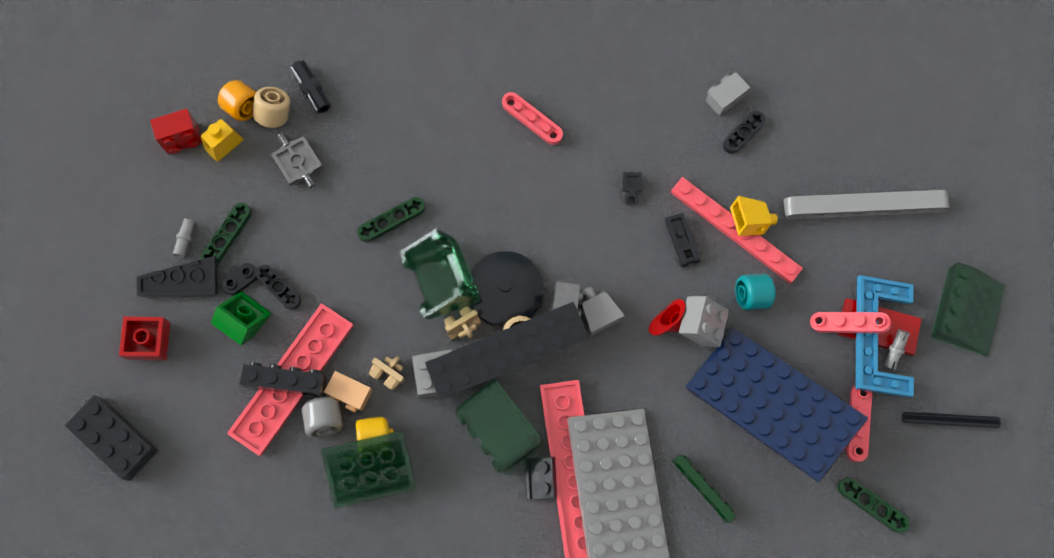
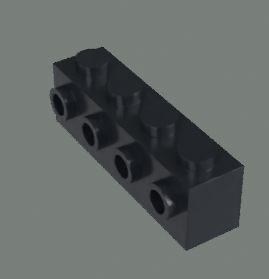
M250 362V365L243 364L240 385L249 389L324 397L327 377L321 374L322 371L315 369L303 372L298 367H290L287 370L282 369V366L270 364V367H262L261 363Z

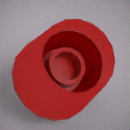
M677 299L669 304L665 310L652 320L649 325V333L658 336L666 331L679 332L686 309L685 301Z

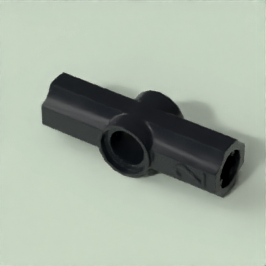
M305 61L293 63L292 67H290L291 71L299 82V87L306 99H309L317 114L327 112L331 105L323 93V89L316 76L312 75Z

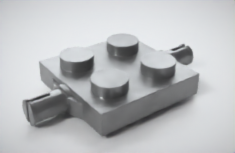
M282 133L283 138L281 135L278 138L283 145L279 150L271 154L290 186L305 180L309 188H313L312 185L315 187L316 183L311 176L323 168L322 164L304 136L289 142L285 133Z

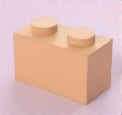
M335 371L324 393L328 397L346 404V409L352 412H356V410L362 412L373 390Z

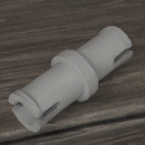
M187 218L183 219L180 232L176 235L177 241L172 253L173 256L178 258L185 257L188 243H191L192 240L191 233L195 221Z
M901 329L897 330L898 332L893 344L889 346L890 352L884 363V366L894 370L897 368L901 355L905 353L904 347L910 336L909 332Z

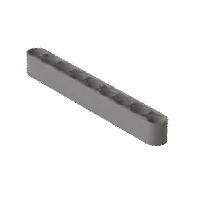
M947 190L793 196L783 200L786 219L941 213L950 210Z

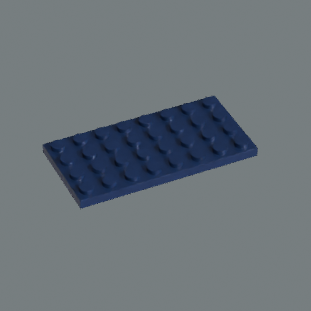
M734 328L721 342V347L716 348L686 385V389L818 483L868 420L867 416Z

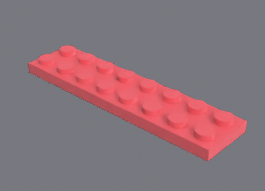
M321 303L277 365L287 370L290 367H298L303 372H309L310 369L322 371L354 325ZM258 390L227 434L261 457L304 395Z

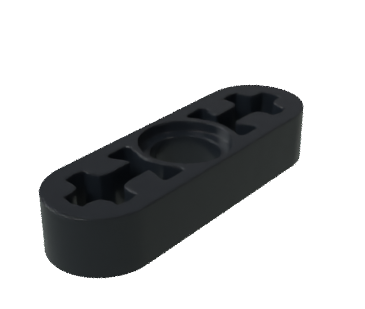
M753 111L726 138L723 143L724 150L729 154L738 152L763 126L765 122L764 114L760 111ZM758 118L759 121L756 122L753 126H751L750 124L752 123L753 119ZM742 128L747 129L749 135L742 136L739 130ZM737 138L738 141L735 146L730 147L729 144Z
M261 265L257 268L256 277L287 309L295 310L300 306V296L269 265ZM263 271L268 272V274L272 278L271 281H269L265 276L263 277ZM276 283H283L284 288L282 291L275 292L273 290ZM286 293L291 298H294V304H288L289 300L284 296Z

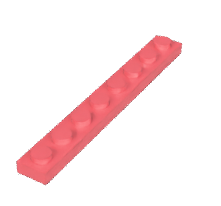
M684 177L671 190L670 193L789 284L793 282L803 269L760 235L738 236L732 214Z

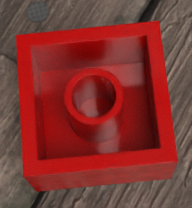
M187 108L150 120L155 139L167 154H176L182 149L194 148L202 143L198 123Z
M123 316L119 356L126 360L167 361L171 322L164 317Z

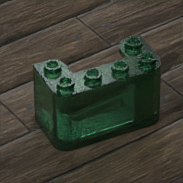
M493 379L456 407V418L462 426L466 424L470 427L467 431L473 439L478 438L482 444L479 447L486 456L488 454L492 456L494 460L492 465L498 473L503 472L506 475L543 446V441L496 379Z

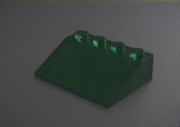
M960 262L949 267L931 338L988 356L1005 285L979 269Z
M403 430L321 449L335 508L416 489L415 476Z

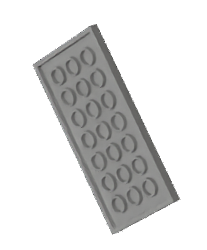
M644 409L567 418L587 557L669 558Z

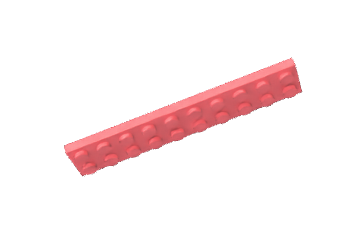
M579 380L540 385L550 457H555L556 501L565 558H588L567 418L584 416Z

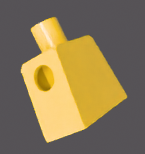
M222 119L211 124L208 130L201 135L204 149L216 162L220 161L244 140L232 126Z
M738 196L730 206L738 236L762 235L771 225H775L778 220L777 214L769 213L767 204L763 201Z

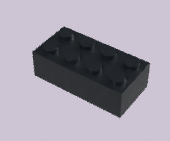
M96 395L64 425L122 480L131 481L159 451L105 399Z

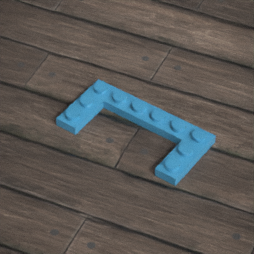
M860 275L857 277V312H878V299L910 305L913 303V284ZM856 333L855 389L907 398L914 397V377L878 372V333Z

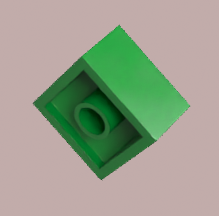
M241 291L216 307L211 324L239 345H243L256 335L271 316V312Z

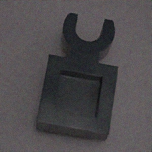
M623 172L622 191L628 192L624 202L628 204V199L633 197L635 205H637L639 197L636 192H641L642 172Z

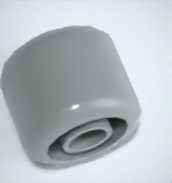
M316 397L305 403L302 407L305 433L309 437H329L337 434L343 428L340 406L336 399Z

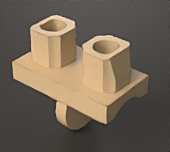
M466 306L460 311L462 316L460 319L455 320L453 316L444 319L445 329L451 341L457 337L461 339L466 335L469 339L473 338L471 332L477 329L476 326L481 324L476 310L472 311Z
M387 356L384 361L389 366L377 358L372 360L373 366L369 371V375L378 381L383 373L387 374L389 377L384 382V386L391 391L399 384L403 385L406 381L402 375L394 371V369H397L401 372L403 366L398 364L401 359L400 357L396 356L394 359H391Z

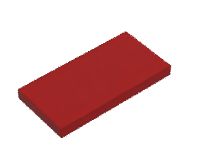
M846 298L842 312H857V301ZM878 307V312L887 314L891 320L889 331L878 333V347L889 349L890 344L894 342L897 330L901 329L910 333L904 347V354L915 355L922 319ZM882 319L878 320V325L883 323ZM856 333L837 334L842 337L856 340Z

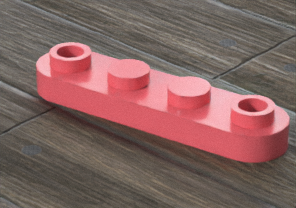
M509 92L503 96L502 107L548 144L557 145L561 142L563 131L554 122L516 93Z
M817 312L812 315L810 325L819 333H886L891 328V320L887 314L882 312ZM818 319H823L821 324H817ZM879 319H882V324H876Z
M855 386L850 392V406L867 416L868 420L846 447V454L851 461L860 462L868 456L872 392L864 391L865 396H862L860 390L855 389ZM857 448L861 450L860 455L856 453Z

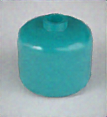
M766 273L745 274L737 279L735 297L740 308L745 311L766 309L774 304L776 288L770 275Z

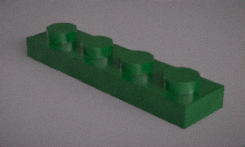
M680 454L672 460L675 466L726 523L731 522L736 517L733 514L734 509L727 502L724 503L719 498L720 493L713 486L709 487L705 482L707 480L700 471L696 472L693 469V463L687 456Z

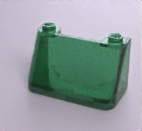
M434 229L400 251L403 266L415 272L425 301L420 304V313L424 318L432 320L479 301L478 292L460 247L451 235Z

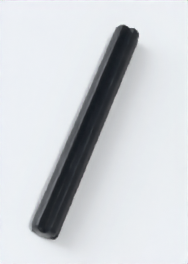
M919 412L902 413V422L985 428H999L1001 426V419L999 417Z

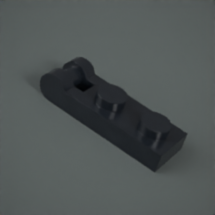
M684 213L666 217L665 223L681 268L687 267L690 263H700V257ZM690 251L691 256L686 257L684 252Z

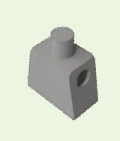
M593 287L583 291L587 301L581 303L580 308L590 336L623 320L624 314L606 292L597 295Z

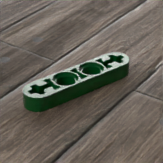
M413 197L362 224L357 231L360 240L371 242L420 216L425 211L424 201L419 197ZM414 203H416L417 205H419V207H420L419 210H417L416 208H413V204H414ZM405 207H408V209L410 210V215H408L407 209ZM397 211L405 213V217L401 220L396 219L394 216ZM381 220L389 222L388 226L384 229L378 227V223ZM372 225H375V228L378 232L375 233ZM365 229L370 231V236L366 237V235H363V231Z
M238 203L232 208L202 252L200 260L217 256V266L219 265L252 215V211L246 203ZM239 210H242V211L245 210V211H246V214H245V215H244V214H241V215H240L238 211H239ZM229 224H236L235 231H227V226ZM219 239L226 240V244L222 248L216 247V242ZM212 248L219 252V254H217L216 252L214 253L212 251Z
M843 478L838 482L837 489L841 495L890 530L905 532L909 528V520L904 514L856 480ZM844 483H850L849 487L854 491L859 489L856 494L851 490L845 491ZM862 493L869 496V503L867 505L860 502V495ZM879 505L886 508V515L884 517L879 516L877 513ZM890 517H892V518L895 519V520L901 519V522H900V523H901L903 526H902V527H896V526H897V523H896L894 520H892V519H891V520H888V519H889Z

